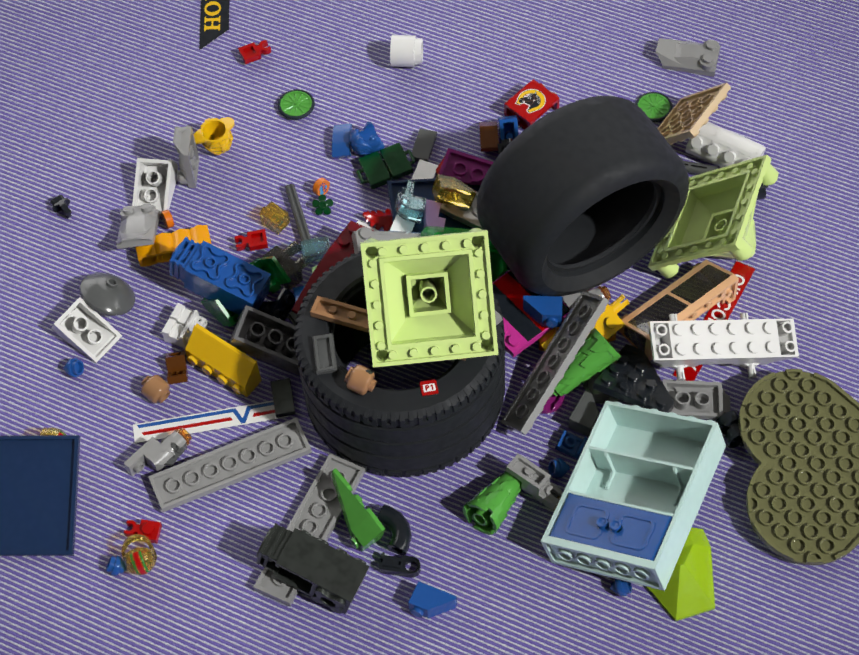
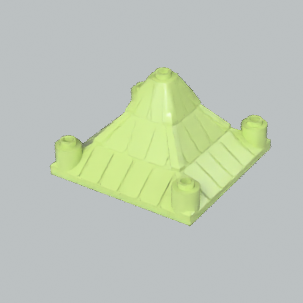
M763 155L689 177V191L685 205L672 228L655 246L648 268L652 271L657 270L662 276L669 279L677 275L678 263L709 256L737 259L738 261L751 258L756 250V230L753 217L761 184L765 186L772 185L778 179V171L770 164L772 159L768 155Z
M473 228L468 232L380 241L370 238L360 242L373 368L499 355L488 230Z

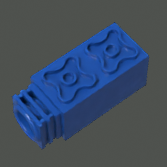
M185 237L176 247L169 262L170 276H175L177 280L181 279V282L184 283V288L206 299H219L224 308L238 315L241 314L246 305L258 310L270 290V273L205 241L201 244L198 242L196 244L194 240L191 239L190 241L188 237Z

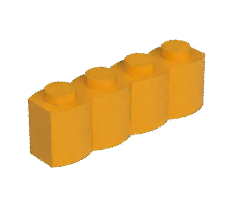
M196 225L190 229H178L172 233H160L156 235L153 245L137 246L136 252L140 267L152 266L158 262H170L173 252L185 237H188L190 241L191 239L194 240L196 244L197 242L201 244L205 241L212 245L208 226Z

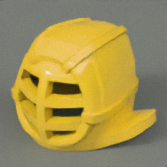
M230 117L221 119L208 118L204 120L200 126L201 129L194 133L196 145L202 144L206 150L214 155H220L229 151L233 140L231 129L235 126V121Z

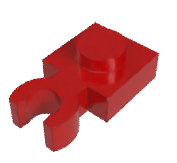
M267 40L261 41L259 45H255L253 42L238 48L245 65L261 59V54L267 55L271 53V47H267Z
M265 229L247 232V237L242 235L234 237L235 243L241 242V244H236L237 251H242L246 247H249L250 251L268 248Z
M141 519L139 525L133 520H127V526L133 527V529L130 531L124 530L126 537L137 535L138 541L158 543L162 528L161 522Z

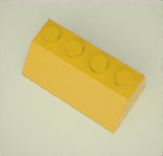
M199 324L194 326L185 348L188 362L193 366L197 365L202 368L203 372L207 375H213L221 384H227L238 395L242 394L248 397L262 381L257 361Z

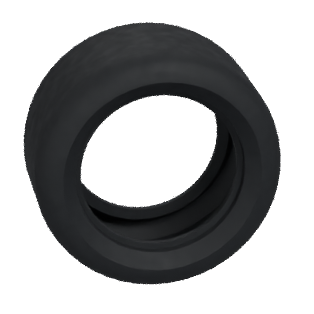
M616 96L589 97L567 104L545 115L526 128L507 145L493 162L481 183L477 197V216L482 229L488 230V238L517 280L526 289L543 296L572 295L597 287L620 275L646 256L665 237L679 217L687 200L689 176L681 158L639 106L630 100Z

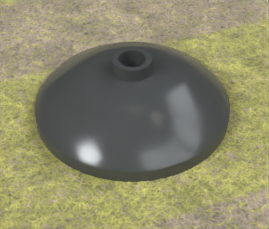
M104 272L92 273L81 281L79 292L82 299L88 306L100 313L114 316L128 313L134 306L135 294L127 282L116 275Z

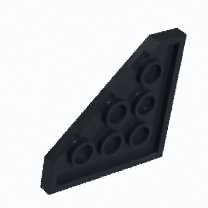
M628 344L619 352L621 357L609 365L593 384V389L641 408L657 409L658 411L669 413L674 407L675 402L645 352Z

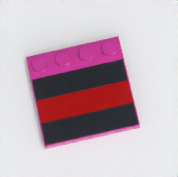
M510 270L494 281L492 285L503 316L505 350L514 358L553 328L541 326L523 310V296L543 295L526 289ZM563 301L562 322L571 310Z

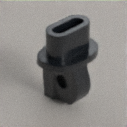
M58 195L50 201L54 212L61 211L67 219L72 216V212L68 208L70 204L68 198Z

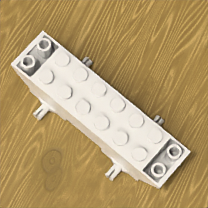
M748 312L740 313L741 320L678 321L677 314H670V321L648 322L653 362L660 364V367L676 369L677 381L685 380L684 368L704 364L741 365L747 367L749 379L757 378L755 366L799 357L794 319H748Z

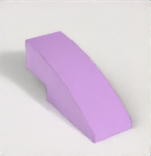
M426 199L423 219L424 228L427 226L444 227L446 218L438 217L441 202Z

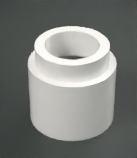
M392 35L390 45L391 67H415V65H422L423 38H416V35Z

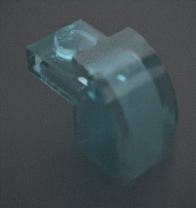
M408 180L407 187H402V191L397 192L394 208L396 213L404 220L420 224L427 198L412 195L415 182Z
M316 237L300 241L304 263L317 260L319 264L331 247L328 237Z

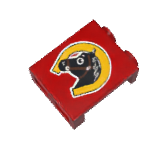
M533 79L504 103V115L516 116L518 125L525 130L551 107L554 110L558 109L560 98L557 94L546 89L542 83H538Z

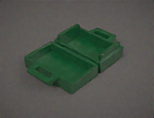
M399 142L381 149L380 153L376 151L359 158L358 161L361 169H358L356 174L361 184L369 183L371 189H375L387 184V181L396 180L413 173L411 165L416 160L411 150L404 151ZM407 154H409L412 161L409 162ZM362 172H364V174H365V176H366V179H365V180H363V178H362V175H361Z

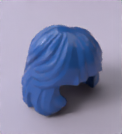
M367 122L362 131H359V129L353 130L349 137L353 151L359 155L379 152L385 147L381 138L378 137L372 122Z

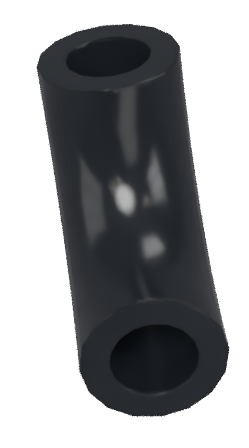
M384 504L379 512L378 519L382 525L391 531V540L388 548L398 555H406L412 537L410 524L401 512Z

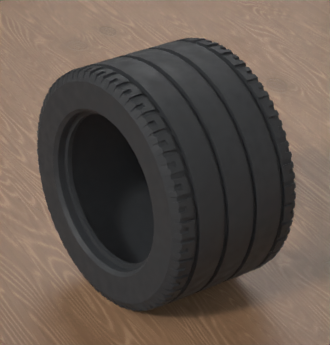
M361 251L358 254H351L349 258L345 257L342 262L338 261L335 266H331L328 272L322 273V277H319L317 283H313L311 289L308 290L307 296L304 297L300 310L297 313L294 347L308 416L315 431L330 450H333L337 456L340 455V458L365 468L366 472L369 470L371 473H379L382 476L387 474L389 477H393V475H397V477L405 475L406 477H411V475H427L428 472L435 473L438 469L443 470L446 466H453L454 462L458 463L461 461V458L468 457V453H472L475 448H478L481 442H484L486 436L491 433V429H493L499 418L504 402L505 332L503 320L496 325L499 355L466 358V361L456 359L445 373L435 379L437 381L438 394L422 396L420 386L401 390L374 387L372 392L368 391L362 396L349 390L344 379L348 372L347 367L350 361L363 347L370 343V334L310 315L317 295L367 309ZM493 292L494 308L502 316L498 300ZM333 333L338 372L317 375L312 336Z

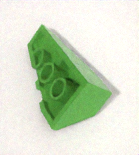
M335 468L332 470L331 477L351 536L350 541L356 549L359 548L362 552L382 538L385 528L370 508H364L362 498L358 494L353 495L351 493L352 487Z

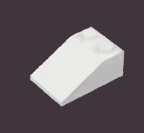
M137 158L132 206L150 203L156 206L159 214H161V211L169 210L177 182L178 164L172 160Z
M80 297L51 328L68 344L95 363L122 337L115 328Z

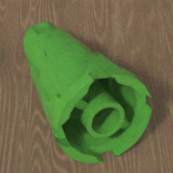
M595 327L590 331L584 345L580 347L574 361L569 365L564 373V377L554 389L553 394L556 397L568 394L582 382L585 383L596 373H600L621 357Z
M506 471L495 478L487 487L481 489L464 505L463 513L467 521L470 523L473 520L476 523L473 527L484 534L493 535L496 533L507 517V512L517 500L516 497L521 491L522 482Z

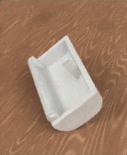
M711 122L703 125L699 129L700 133L695 138H689L686 146V153L721 168L763 156L766 150L764 145Z

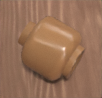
M360 364L355 367L351 366L344 379L349 390L362 396L368 391L372 392L377 383L374 380V371Z
M159 375L147 376L141 383L143 385L141 393L152 403H162L170 395V385Z

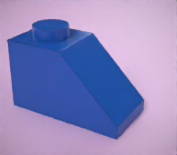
M498 117L500 143H502V139L512 138L514 140L519 135L517 117Z
M523 296V310L541 326L553 328L562 325L561 296Z
M418 581L408 602L409 611L416 617L431 618L455 609L457 606V596Z

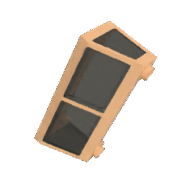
M708 260L697 263L693 266L692 270L629 315H624L621 320L625 325L619 332L633 346L644 351L649 361H651L653 357L648 326L649 321H670V314H677L678 321H693L719 302L721 304L725 302L730 304L736 299L739 278L734 273Z

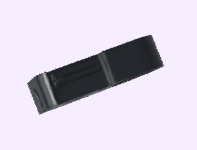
M385 552L381 553V562H379L378 566L380 573L414 578L420 574L421 565L416 557L403 555L400 558L387 556ZM409 563L417 565L415 571H408L405 567Z

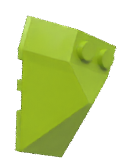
M691 528L665 591L646 586L675 622L715 609L711 546L703 529Z

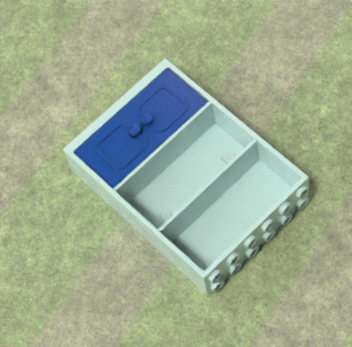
M605 401L540 541L551 562L665 591L726 447L718 423L713 420L697 419L693 416H681L673 412L666 413L657 409L626 405L618 401Z

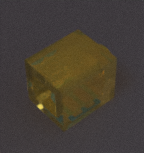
M272 201L267 206H264L259 213L261 224L276 234H279L290 223L288 212Z

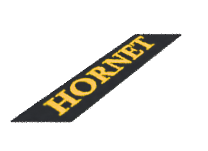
M201 0L200 50L229 30L230 0Z

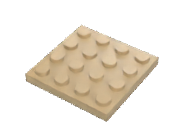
M726 82L682 97L658 127V130L667 142L672 145L678 141L682 142L688 138H695L700 133L699 129L709 121V116L718 109L719 103L728 96L727 93L731 89L730 85Z

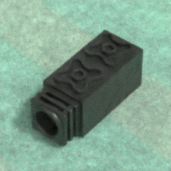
M277 523L267 532L256 555V563L272 571V577L311 596L312 600L316 603L323 604L332 611L345 615L370 567L362 559L355 558L340 548L335 549L329 546L327 541L312 536L306 530L295 528L292 532L283 526H279Z

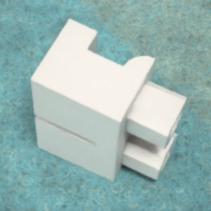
M177 303L162 330L164 341L186 348L194 326L199 324L206 329L208 325L207 319L199 316L198 310L191 311L186 309L184 305Z

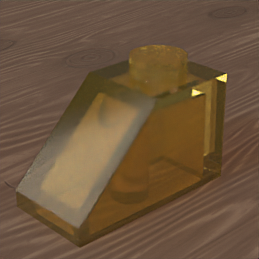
M437 174L432 187L435 202L470 208L476 195L474 189L451 176Z

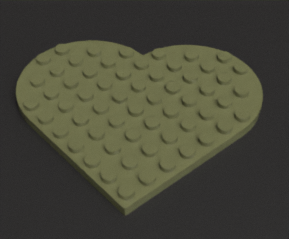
M786 369L782 372H772L759 379L749 389L739 411L738 422L742 442L749 455L759 465L747 489L746 509L748 518L759 539L777 555L804 565L832 563L848 555L859 544V403L832 380L818 373L803 372L802 369Z

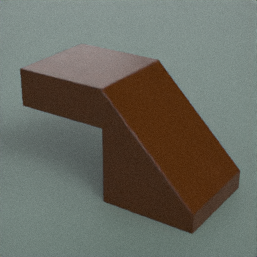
M497 121L479 122L481 152L498 151Z
M185 350L166 353L168 384L188 382Z

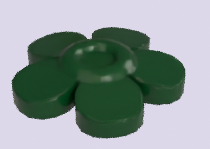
M320 195L318 197L319 201L313 200L312 202L313 207H318L315 209V213L321 215L324 212V214L329 215L331 213L329 207L333 206V200H326L325 195Z

